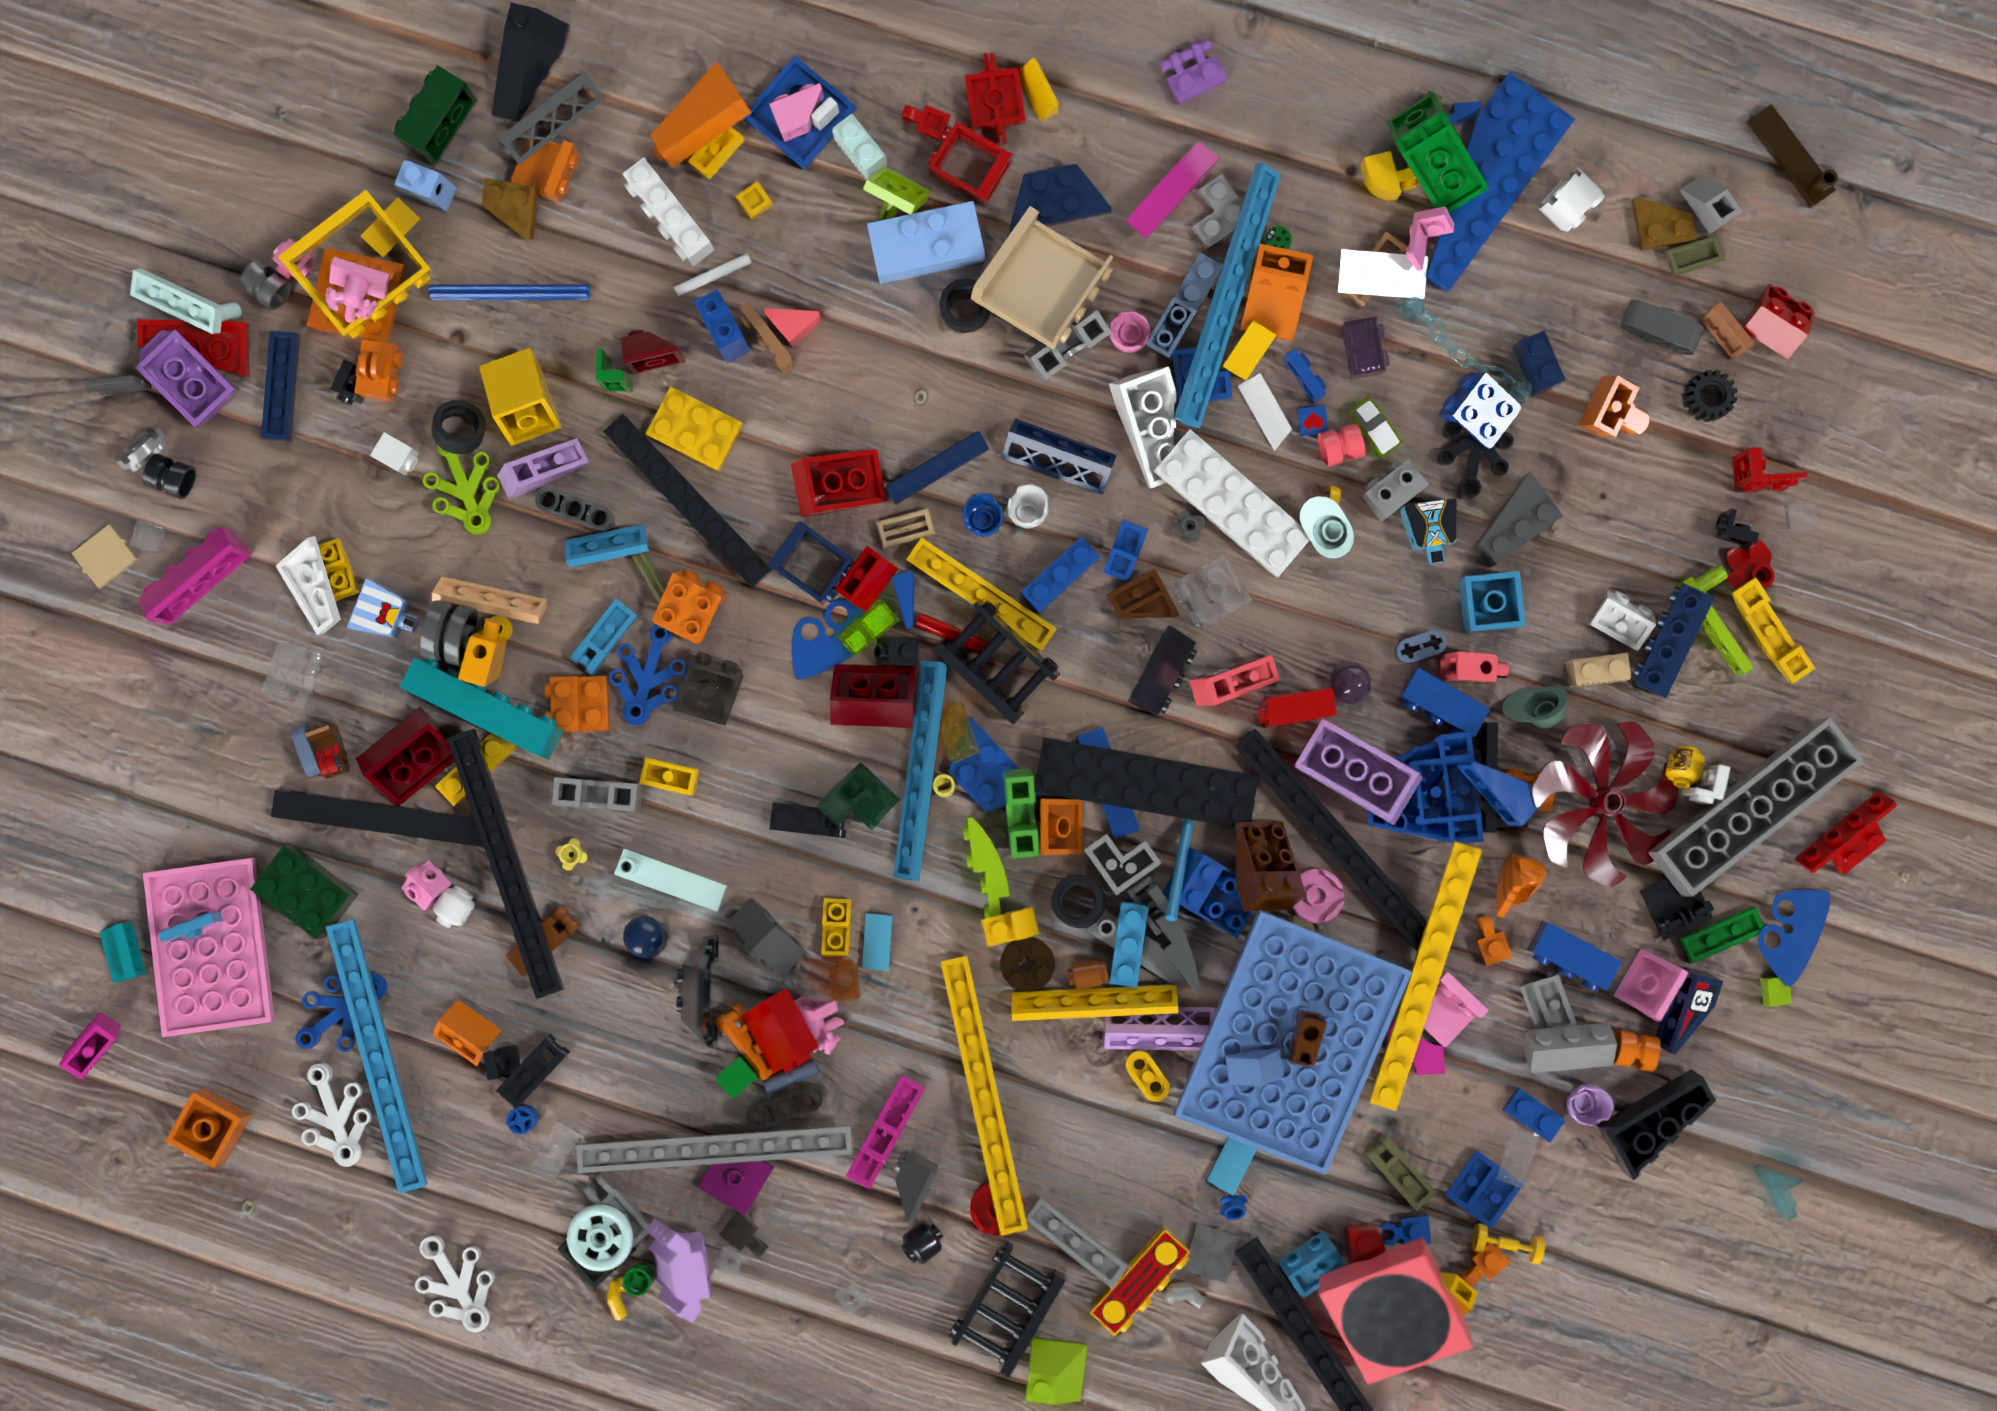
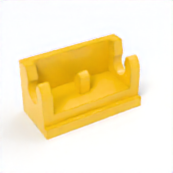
M398 197L384 211L404 236L421 220ZM378 218L360 236L383 258L398 243Z

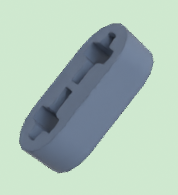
M1431 630L1404 639L1395 646V657L1401 663L1410 664L1437 655L1446 648L1447 639L1438 630ZM1430 635L1434 639L1439 638L1440 640L1437 650H1434L1433 646L1423 647V643L1430 641ZM1404 644H1407L1409 648L1418 646L1419 650L1411 653V659L1407 655L1402 656L1401 651L1405 649Z
M307 724L292 728L291 735L302 767L307 776L311 777L320 774L321 771L311 742H308L305 732L311 729Z

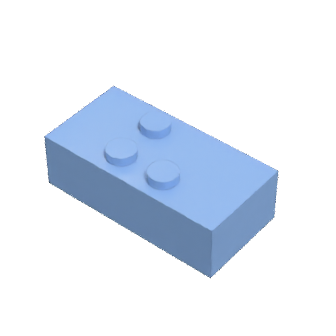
M974 201L867 223L880 284L985 262V252Z

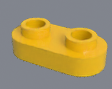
M1142 1050L1131 1052L1126 1058L1125 1066L1141 1092L1148 1100L1153 1102L1165 1099L1170 1090L1169 1082L1151 1056ZM1137 1059L1144 1061V1066L1141 1069L1134 1067V1062ZM1151 1083H1160V1089L1152 1091L1150 1089Z

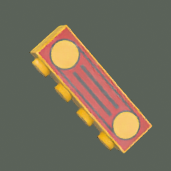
M1162 1225L1128 1263L1130 1266L1115 1287L1110 1288L1108 1286L1089 1307L1090 1313L1113 1335L1116 1336L1119 1331L1125 1332L1133 1323V1315L1138 1310L1144 1311L1152 1301L1151 1295L1157 1289L1159 1291L1163 1290L1171 1280L1169 1275L1175 1269L1180 1270L1188 1262L1189 1257L1187 1255L1190 1253L1188 1247L1168 1228Z

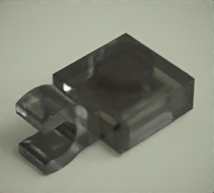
M738 1211L735 1212L719 1233L722 1238L740 1252L747 1246L759 1258L769 1247L764 1241L754 1235L759 1227Z

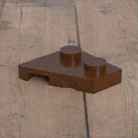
M1155 569L1106 595L1119 619L1175 618L1180 615Z

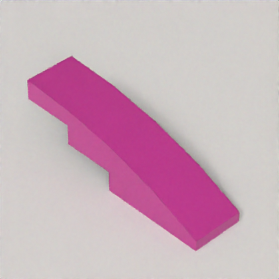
M1198 141L1128 217L1126 222L1147 239L1178 208L1181 201L1217 163L1219 157Z
M903 1075L900 1076L845 1177L869 1190L871 1189L925 1090L923 1086Z

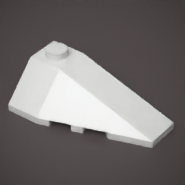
M1162 367L1133 374L1109 383L1117 412L1149 488L1166 483L1154 470L1175 447L1174 428H1176V419H1174V402H1176V389L1169 367Z
M1243 1313L1239 1314L1210 1342L1201 1364L1220 1383L1262 1411H1305L1306 1408L1289 1379H1284L1276 1367L1279 1362L1275 1355L1270 1356L1263 1344L1265 1338Z

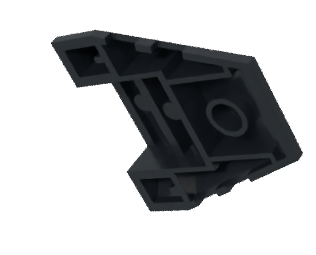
M719 935L709 936L682 963V968L677 970V984L681 985V996H677L676 1002L677 1012H681V1020L707 1047H715L717 1045L718 1028L715 1020L718 1017H711V966L719 962Z

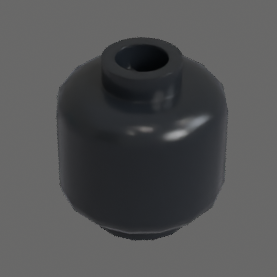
M919 1222L903 1235L901 1248L912 1263L925 1264L942 1250L940 1239L943 1238V1235L936 1225L932 1224L929 1226L924 1222Z

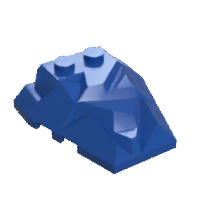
M1471 731L1443 734L1421 747H1414L1410 752L1399 757H1393L1419 772L1422 780L1395 825L1367 810L1369 826L1453 844V841L1464 844L1484 842L1479 791L1456 766L1459 762H1475Z

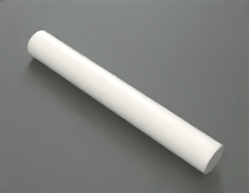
M744 254L676 285L674 289L679 297L743 268L752 262L748 254Z

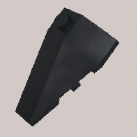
M510 3L503 33L491 113L492 117L514 122L520 121L534 99L536 90L543 79L546 80L550 73V68L564 51L570 27L568 23L538 8Z

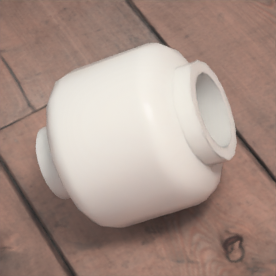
M456 885L453 888L445 889L433 905V911L438 916L436 921L447 928H450L452 925H464L475 908V904L472 901L473 895Z

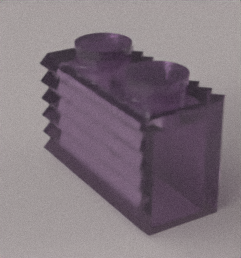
M1377 317L1344 322L1341 331L1350 379L1382 375L1386 371V366H1389L1388 351L1382 349L1381 340L1385 338L1382 323L1378 324Z

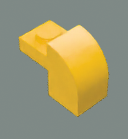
M1391 151L1364 157L1360 164L1366 187L1379 199L1394 201L1400 196L1401 188H1403V191H1407L1419 186V181L1411 168L1396 171Z
M1033 906L981 919L987 947L1039 934Z

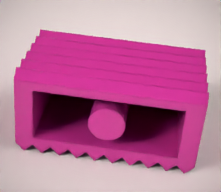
M99 1012L67 1049L59 1065L77 1078L84 1079L93 1066L96 1065V1062H99L103 1054L117 1040L121 1025Z

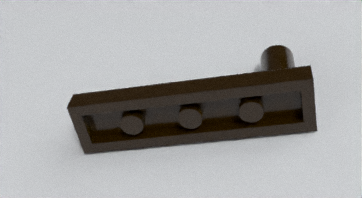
M1772 104L1746 122L1810 208L1836 191L1833 185L1837 182V173L1831 169L1822 172Z

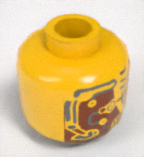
M1679 746L1670 752L1665 774L1668 779L1673 781L1676 787L1689 788L1690 785H1695L1701 781L1705 758L1700 754L1699 749L1695 747Z

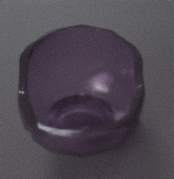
M1346 660L1338 663L1329 674L1330 688H1333L1334 696L1342 703L1355 704L1361 702L1370 693L1371 677L1366 668L1358 662Z

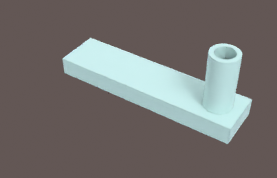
M144 269L133 270L131 296L211 334L220 333L222 321L237 319L241 316V308L235 302L219 305Z
M626 848L622 851L614 875L714 911H719L728 886Z

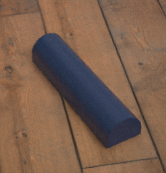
M977 431L887 484L885 489L895 505L985 453L989 450L988 445L980 431Z

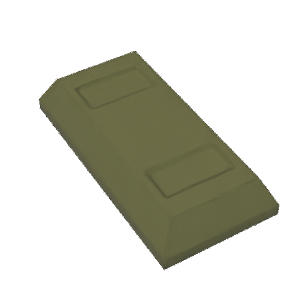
M1717 235L1665 251L1673 277L1725 261Z

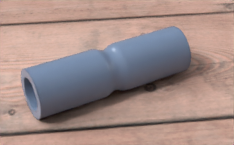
M813 1058L787 1073L782 1071L763 1080V1084L768 1095L790 1087L794 1083H799L820 1074V1070Z

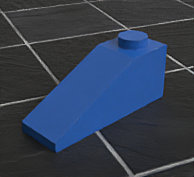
M1474 761L1459 762L1456 765L1507 825L1523 826L1539 808L1534 805L1531 784Z

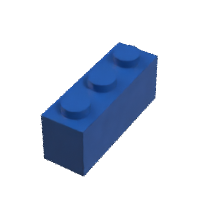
M1081 536L1022 590L1021 596L1040 615L1097 563L1100 555Z
M1420 668L1412 671L1398 696L1400 700L1404 701L1402 705L1415 713L1418 710L1427 714L1426 719L1438 726H1441L1442 723L1452 728L1450 733L1471 731L1472 738L1476 736L1491 709Z
M1545 921L1541 922L1527 949L1534 954L1532 959L1545 966H1548L1549 962L1558 966L1557 972L1570 979L1574 975L1583 980L1581 985L1594 992H1597L1598 988L1608 991L1623 962Z

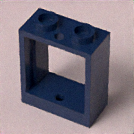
M799 521L768 566L817 602L824 605L826 601L831 603L838 594L835 590L855 561L848 554ZM807 536L843 561V564L821 594L784 569Z

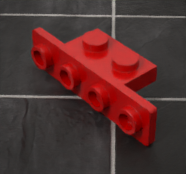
M1876 792L1795 857L1796 863L1809 872L1815 873L1832 860L1836 870L1845 875L1886 842L1877 822L1897 807L1895 800L1881 792Z

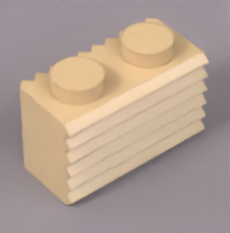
M1627 653L1575 659L1565 662L1568 686L1571 689L1624 682L1631 678Z

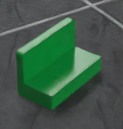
M596 349V382L605 392H633V381L624 370H611V358L603 349Z

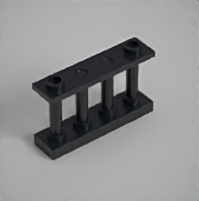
M979 600L973 605L979 613L954 641L950 640L948 642L944 639L939 642L933 651L1014 725L1024 714L1021 710V704L1047 676L1054 681L1061 673L1057 670L1059 666L1051 658L1041 656L997 615L998 609L991 602ZM988 620L999 632L974 659L968 661L961 654V648ZM1008 638L1019 651L994 678L990 677L988 679L981 673V667ZM1028 657L1039 667V670L1014 697L1010 696L1008 698L1001 691V685Z
M1009 1241L1005 1247L999 1246L992 1259V1261L996 1262L964 1318L962 1320L957 1318L950 1331L953 1335L951 1344L957 1346L961 1337L998 1358V1362L1001 1363L999 1373L1010 1378L1066 1281L1065 1275L1057 1270L1054 1271L1052 1276L1049 1274L1045 1276L1010 1255L1013 1250V1244ZM1004 1264L1040 1285V1289L1043 1292L1038 1300L1035 1298L1031 1300L996 1279ZM989 1289L1027 1310L1026 1314L1029 1316L1024 1325L1022 1323L1016 1324L982 1303ZM975 1313L1012 1334V1338L1015 1340L1010 1349L1007 1347L1003 1349L968 1328Z

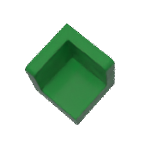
M741 1055L716 1076V1081L734 1099L757 1079L759 1075L745 1057Z

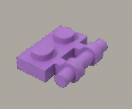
M1208 39L1200 43L1198 41L1191 43L1189 48L1179 53L1173 52L1167 55V59L1159 62L1163 72L1172 68L1175 75L1167 78V83L1178 105L1227 82L1228 78L1217 56L1214 55L1206 59L1203 54L1212 49ZM1194 58L1196 65L1184 70L1182 63Z

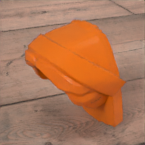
M1512 853L1506 858L1498 877L1496 896L1497 916L1503 918L1511 906L1528 901L1530 896L1537 891L1548 873L1545 864L1535 858L1523 857L1516 853Z

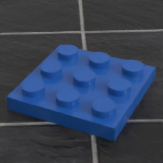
M794 55L749 108L752 113L743 119L806 170L833 139V128L850 114H854L857 111V106ZM820 83L824 95L822 103L831 97L838 104L839 113L821 131L812 124L808 133L784 142L769 104L774 102V99L780 95L788 94L790 96L799 92V89L805 85H817Z

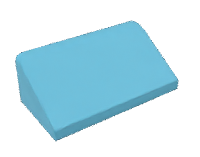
M866 913L862 959L863 969L889 971L893 915Z
M1228 1137L1207 1181L1234 1195L1257 1148Z

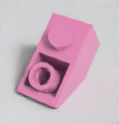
M820 83L817 85H805L799 89V92L790 96L788 94L780 95L774 99V102L769 104L784 142L810 131L813 124L811 114L821 105L824 99Z

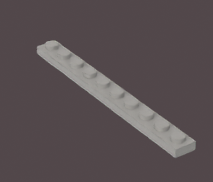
M852 1125L576 1145L578 1173L854 1154Z

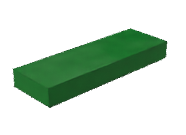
M1751 906L1677 939L1688 964H1693L1758 936L1765 926L1756 906Z

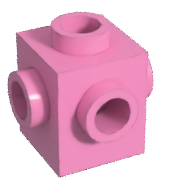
M290 238L286 243L283 241L277 246L273 252L275 256L272 258L278 264L276 270L288 280L291 277H295L278 256L295 243ZM313 251L303 257L296 265L306 278L315 268L312 265L315 260L310 255Z
M427 861L421 867L418 865L413 866L405 874L407 880L403 884L402 889L410 900L415 901L425 911L436 902L440 894L449 888L452 883L439 868L435 867L430 861Z

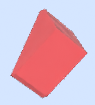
M765 308L764 311L767 320L792 348L821 323L819 311Z

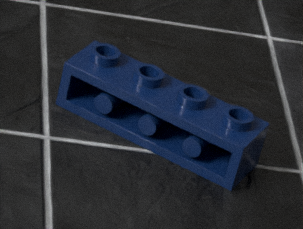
M1683 582L1680 588L1674 586L1668 599L1669 602H1672L1668 613L1662 611L1656 626L1660 629L1656 638L1650 636L1644 649L1648 654L1644 662L1638 661L1632 676L1636 677L1635 685L1667 698L1715 599L1714 595Z

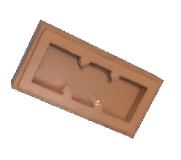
M1722 301L1699 317L1732 360L1755 344Z

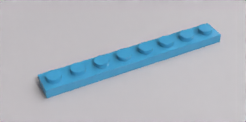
M921 661L893 878L920 881L948 665L943 662Z

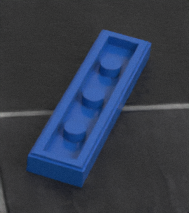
M1103 727L1077 736L1079 744L1111 749ZM1102 804L1114 839L1140 830L1133 809Z

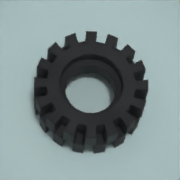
M1706 370L1688 382L1689 384L1684 387L1686 393L1682 395V399H1686V403L1683 406L1684 408L1689 407L1690 411L1687 413L1690 416L1696 415L1695 419L1698 421L1704 419L1703 422L1715 421L1728 414L1734 408L1733 404L1737 402L1738 398L1734 397V394L1738 393L1737 388H1732V385L1735 384L1733 379L1731 381L1727 380L1728 374L1720 375L1721 371L1719 370L1714 372ZM1711 386L1718 391L1719 401L1716 405L1708 406L1702 402L1700 393L1703 387Z

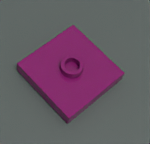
M766 1161L711 1164L698 1188L745 1216L775 1166Z

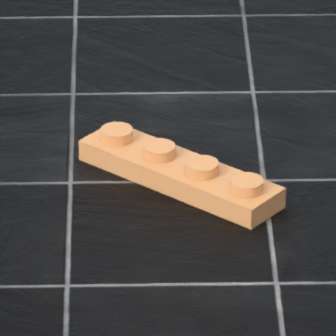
M442 576L432 592V601L442 600L450 602L456 607L460 605L469 606L479 612L539 624L547 608V599Z

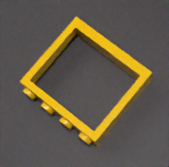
M364 190L278 256L346 339L349 336L353 339L365 331L364 325L372 319L374 322L381 319L387 314V307L392 303L396 305L402 303L409 297L407 293L415 286L418 289L431 280L429 275L433 273L367 190ZM370 208L420 270L388 293L385 299L379 300L377 302L378 306L375 307L373 314L368 319L363 317L356 318L346 326L333 309L328 307L327 302L296 266V263Z

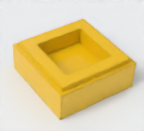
M758 181L736 195V199L751 220L774 205Z

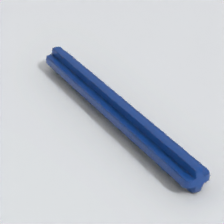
M431 284L428 288V295L431 300H589L590 287L587 284Z

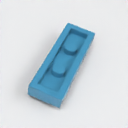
M645 524L564 540L566 563L569 568L649 551Z
M1121 901L1110 984L1137 988L1149 907L1147 904Z

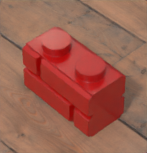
M866 546L835 590L851 603L868 612L899 568L869 546Z

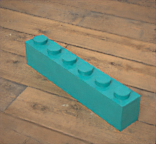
M413 659L400 688L539 757L550 759L564 731L556 726L557 720L542 714L541 718L532 715L534 709L522 703H518L516 707L509 703L510 697L495 691L494 695L486 692L487 686L483 687L459 680V672L450 668L445 672L439 669L441 663L437 661Z

